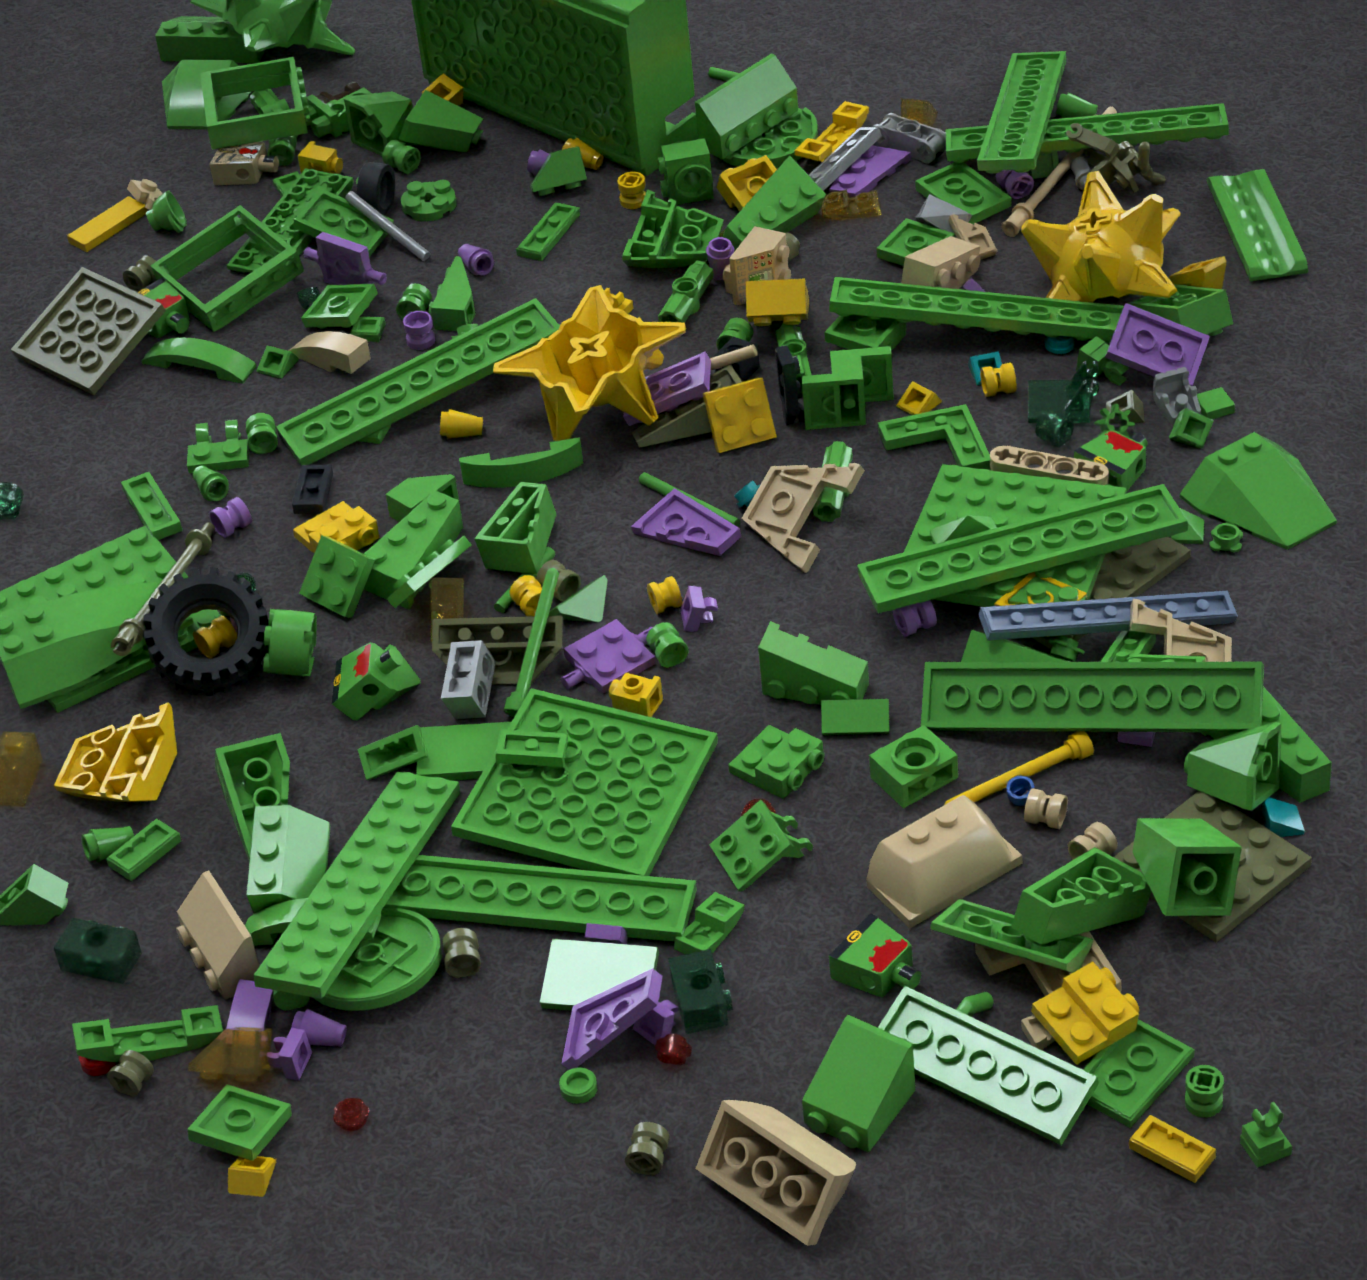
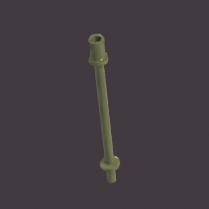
M205 523L200 530L193 529L189 531L185 539L187 547L135 618L124 620L119 627V633L110 645L111 648L115 647L113 649L115 654L119 656L128 655L134 644L141 642L144 638V631H146L143 621L144 614H149L148 603L151 597L157 599L160 596L159 587L163 583L168 587L172 586L175 583L173 576L179 573L182 575L196 555H205L210 551L212 546L210 536L215 531V526L212 523Z

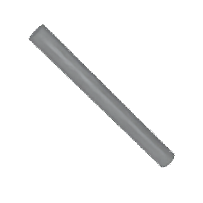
M353 191L347 193L346 201L422 261L430 257L431 253L357 194Z

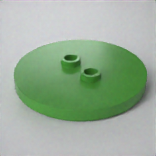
M383 908L374 939H362L322 999H314L323 1005L335 1009L359 1011L384 1007L409 997L421 989L434 976L441 963L442 945L436 927L426 917L414 911L402 908Z

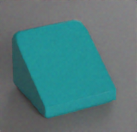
M999 351L973 356L968 361V367L976 385H981L980 369L982 367L991 366L992 368H999L1002 365Z
M1270 797L1262 802V816L1267 829L1280 837L1304 834V827L1296 805Z

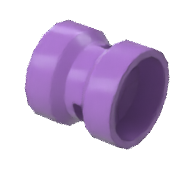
M1002 170L996 174L997 183L1014 199L1029 195L1033 189L1034 180L1027 172L1019 173L1014 170Z
M414 311L403 318L404 329L407 332L406 342L408 347L414 350H424L435 343L432 317L428 312Z
M238 497L228 501L227 506L224 508L217 507L209 512L211 523L215 526L216 532L223 538L233 534L235 528H244L252 523L251 514L247 506Z
M930 600L893 610L896 626L904 637L916 633L918 628L927 629L935 626L937 623L936 613Z

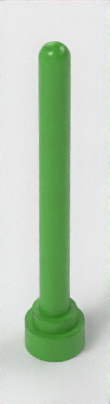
M550 568L546 572L516 690L511 692L510 697L506 698L503 711L515 717L529 693L559 577V572L555 568Z

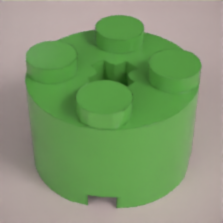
M270 609L269 626L265 627L264 645H268V653H265L264 672L311 676L315 658L312 655L314 646L316 647L317 638L316 613Z

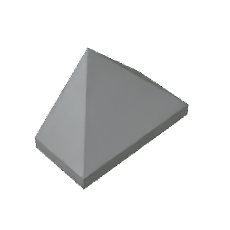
M929 194L915 219L926 225L954 233L948 221L949 216L955 214L959 216L958 219L969 222L972 215Z

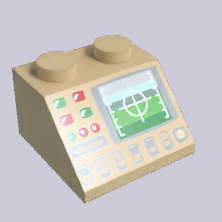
M754 226L731 255L729 262L733 304L741 305L746 303V281L791 279V270L788 268L790 250L786 242V233Z

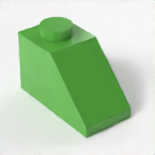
M448 474L407 478L386 493L390 517L400 522L434 490L458 500L455 476Z
M33 864L0 895V926L44 925L54 916L59 917L68 903V899L65 896L69 883Z

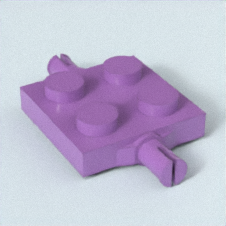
M322 232L316 237L318 251L307 247L304 251L305 259L319 264L324 282L328 284H374L375 282L383 285L387 280L385 273L371 268L368 248L361 244Z
M615 619L565 647L564 656L574 666L575 670L561 677L562 685L566 686L568 690L579 682L585 681L604 694L609 691L612 681L614 679L621 680L625 672L637 675L655 664V656L645 647L647 644V634L653 627H649V629L636 635Z

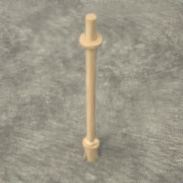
M1108 107L1102 115L1115 114L1117 111L1114 107ZM1084 149L1068 153L1025 203H1018L1014 206L1012 214L1002 224V230L1007 236H1016L1026 220H1033V210L1070 169L1072 160L1083 154Z

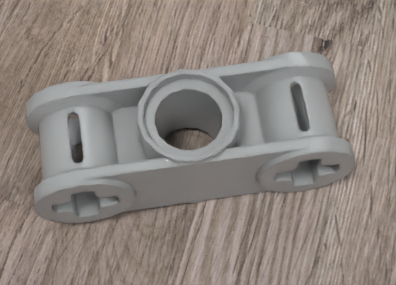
M895 113L887 114L883 118V122L872 126L879 128L882 137L874 143L875 145L911 152V158L920 160L923 163L932 162L938 152L946 150V133L944 131L921 124L916 120L898 116Z

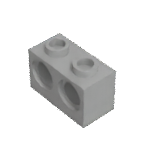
M482 640L451 642L441 699L455 719L486 717L496 661Z

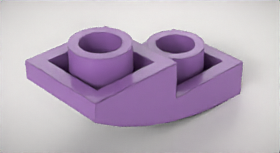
M239 979L224 1038L225 1045L261 1050L266 1022L270 1018L273 990L255 987V982L251 980Z

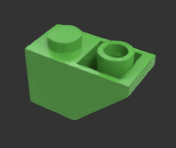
M576 146L551 152L530 185L531 191H538L539 196L554 193V187L565 185V189L582 186L581 181L586 180L587 177L580 147Z

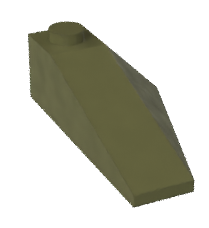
M728 365L710 375V391L738 384L742 381L732 366ZM702 397L695 401L690 400L679 405L673 411L659 413V418L650 426L644 423L633 431L632 435L639 447H645L712 432L704 398Z

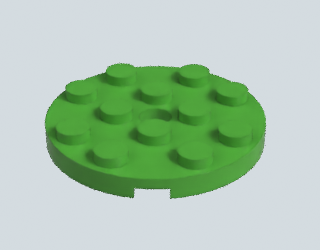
M806 107L804 109L798 108L797 112L764 132V137L761 134L724 158L723 161L739 167L750 159H758L767 155L775 168H779L789 156L797 161L802 157L796 156L794 150L807 138L814 140L818 138L816 117Z

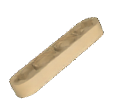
M998 446L990 452L991 471L1019 473L1100 485L1109 484V470L1104 464L1011 446ZM1031 464L1041 465L1038 468H1029L1027 466ZM1069 470L1071 473L1060 474L1057 471Z

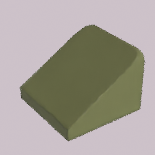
M1133 390L1106 402V409L1110 413L1112 405L1118 404L1119 411H1131L1128 415L1129 422H1145L1143 402ZM1114 418L1109 420V424L1118 423L1115 422Z

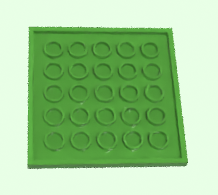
M942 464L904 552L934 545L930 530L967 515L992 516L998 528L1127 494L1126 488ZM1106 553L1036 571V576L1011 597L1008 603L1016 605L1028 604V596L1031 597V601L1034 603H1047L1051 598L1046 594V591L1053 594L1054 602L1076 601L1078 599L1077 589L1087 593L1081 600H1089ZM1028 574L932 600L991 607L1003 595L1013 591L1014 586ZM1051 577L1070 586L1061 588L1041 578Z
M145 525L0 591V617L21 611L32 605L78 592L118 585L161 582L176 561L157 538L151 535ZM185 572L182 574L183 579L188 578ZM201 610L191 614L194 623L178 632V642L185 652L197 648L193 632L203 626L208 628L214 619L221 616L217 610ZM147 645L143 646L144 652L135 657L130 654L116 662V668L107 673L103 670L91 676L92 681L90 683L48 699L49 703L59 713L156 667L151 662Z
M531 688L507 730L568 733L569 743L564 766L496 763L495 750L451 826L452 836L588 871L650 876L718 743L717 733Z

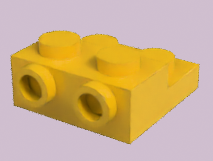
M767 155L758 159L753 158L744 165L723 171L719 175L716 188L730 208L736 206L741 211L777 169Z
M344 501L293 529L294 537L313 553L316 551L321 535L328 536L355 550L370 545L380 538L377 520L360 506L352 509Z
M1094 962L1063 978L1062 987L1032 1003L1031 1012L1076 1065L1134 1032L1139 1017V1006L1135 998L1129 993L1122 995L1115 987L1116 980L1112 972L1106 967L1099 969Z

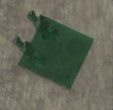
M1083 361L1071 380H1028V423H1090L1092 399L1099 392V383L1096 380H1093V387L1090 388L1093 377L1099 372L1098 363L1093 361L1092 369H1087L1086 361Z

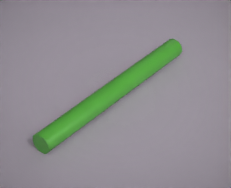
M646 472L642 473L639 477L640 484L664 496L675 488L735 526H740V519Z

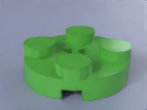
M447 180L424 183L413 181L407 185V191L401 197L402 211L405 215H411L412 219L416 221L438 220L443 217L444 213L449 210L451 213L455 209V191L450 187V182Z

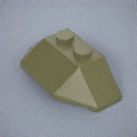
M535 616L433 619L432 651L447 665L451 642L482 640L496 661L492 685L517 684ZM548 616L531 684L563 649L562 616Z

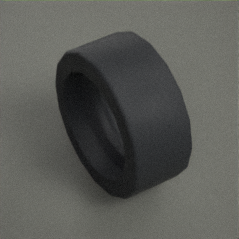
M365 163L360 171L357 182L356 194L384 216L392 206L395 196L396 183L393 168L389 164Z

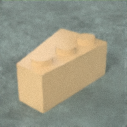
M950 236L905 256L901 283L959 289L979 268L980 246Z

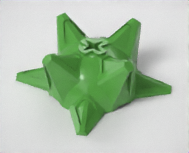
M191 0L190 2L221 17L223 21H229L233 24L235 31L242 34L245 49L253 52L278 46L288 48L293 44L304 45L307 49L318 48L347 55L355 53V49L350 44L340 39L327 28L325 20L333 0Z

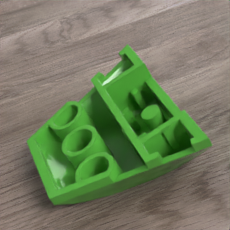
M181 60L162 81L167 128L207 129L200 73L239 65L233 60ZM251 92L217 97L216 104L219 122L228 120L236 112L235 108L241 102H246L249 99Z
M647 189L641 205V216L632 239H628L622 255V261L627 266L642 268L684 267L693 265L696 260L706 261L708 260L706 247L712 239L720 236L724 220L696 208L687 210L676 206L677 201L671 198L668 202L656 198L655 192Z

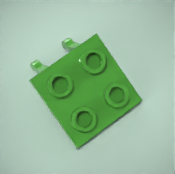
M762 800L757 802L710 844L713 852L740 892L748 888L782 857L800 858L804 856L801 851L802 848H806L809 851L813 849L809 839H797L787 835L790 834L786 829L787 826L790 825L794 829L798 827V823L793 816L782 817L771 812Z

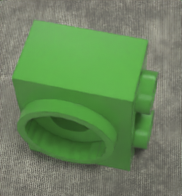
M705 138L661 146L662 157L657 158L660 174H664V180L660 181L662 197H668V200L670 198L676 200V205L713 199L710 153Z
M925 725L906 733L903 737L885 747L879 748L869 755L871 779L902 808L913 804L958 778L957 754Z

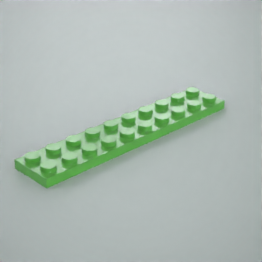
M1066 51L1012 53L977 159L978 171H986L993 174L999 173L1002 170H1014L1015 172L1024 173L1035 169L1066 65Z
M1224 103L1051 119L1046 129L1040 155H1049L1052 151L1062 150L1073 153L1084 148H1091L1077 141H1071L1066 134L1068 130L1073 134L1077 133V131H1073L1071 128L1073 123H1078L1083 128L1110 138L1118 144L1128 141L1133 147L1142 142L1159 145L1170 140L1189 142L1194 138L1203 137L1211 140L1219 139L1224 135H1229V124ZM989 125L946 129L947 161L964 163L969 161V159L978 158Z
M835 277L829 312L845 317L863 315L874 320L881 319L882 317L893 318L904 323L922 321L933 326L940 325L941 323L952 324L963 329L981 327L992 332L1011 330L1022 335L1040 333L1051 338L1070 336L1081 341L1093 339L1097 336L1106 343H1110L1124 306Z
M535 298L276 426L278 435L301 466L309 465L494 373V363L537 345L542 338H548L557 331L560 325Z
M1161 484L858 564V575L877 613H882L1062 564L1080 561L1092 556L1110 553L1122 548L1140 545L1152 540L1170 537L1188 531V520L1165 485Z
M925 662L921 726L925 725L929 730L1242 732L1262 726L1263 662Z
M396 772L255 972V987L319 999L324 997L460 794L458 781L445 780L441 777L433 778L415 775L410 772Z
M418 855L383 908L407 909L419 913L426 918L580 933L586 932L587 923L622 926L627 931V937L675 942V937H682L684 930L687 928L697 888L696 880Z

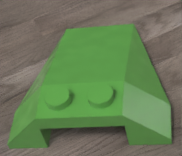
M1255 432L1206 456L1180 493V498L1200 514L1207 517L1213 515L1225 520L1226 523L1240 526L1252 531L1253 536L1287 550L1337 524L1336 518L1299 460L1277 443Z

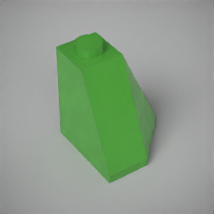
M425 90L405 119L399 140L409 146L467 152L472 143L477 145L481 139L483 130L480 129L483 118Z
M393 91L347 96L344 99L352 143L383 156L384 148L390 141L397 140L401 142L399 137L405 119L413 109L411 99Z
M1273 722L1201 743L1190 751L1185 758L1184 771L1188 774L1187 786L1247 810L1255 809L1279 790L1282 723Z

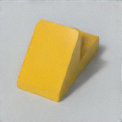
M1225 256L1190 264L1172 274L1169 278L1173 285L1185 284L1186 286L1222 289L1227 261Z

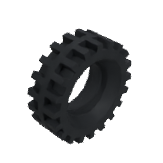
M210 567V574L200 575L199 568L191 569V577L183 579L179 573L173 576L175 583L172 586L168 587L163 583L159 587L160 596L157 599L151 597L148 603L149 614H144L143 621L146 630L144 631V638L151 662L155 664L157 673L161 678L166 676L169 679L170 685L176 689L179 685L186 687L187 694L195 695L196 689L205 690L206 696H214V689L223 688L225 693L232 691V684L239 681L242 685H245L249 682L248 674L251 671L256 673L262 668L260 661L262 657H265V653H268V645H264L265 627L269 626L262 597L259 592L255 594L252 591V585L249 581L245 579L242 583L239 582L236 573L229 571L227 576L219 575V570L216 567ZM201 610H219L227 613L235 621L238 628V637L234 646L226 654L214 659H197L189 656L180 647L178 642V631L182 622L191 614Z

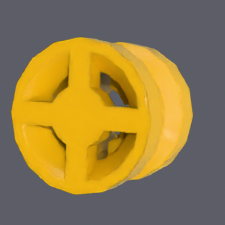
M673 576L665 578L664 582L659 584L655 582L647 584L648 597L656 614L663 613L665 608L671 606L673 608L682 606L680 589Z

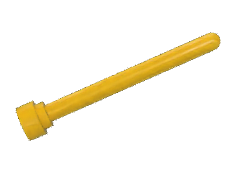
M1077 731L1068 736V740L1064 741L1063 746L948 799L944 805L962 795H965L975 803L1006 788L1008 781L1015 776L1030 777L1068 758L1082 760L1093 755L1094 747L1092 741L1085 731Z

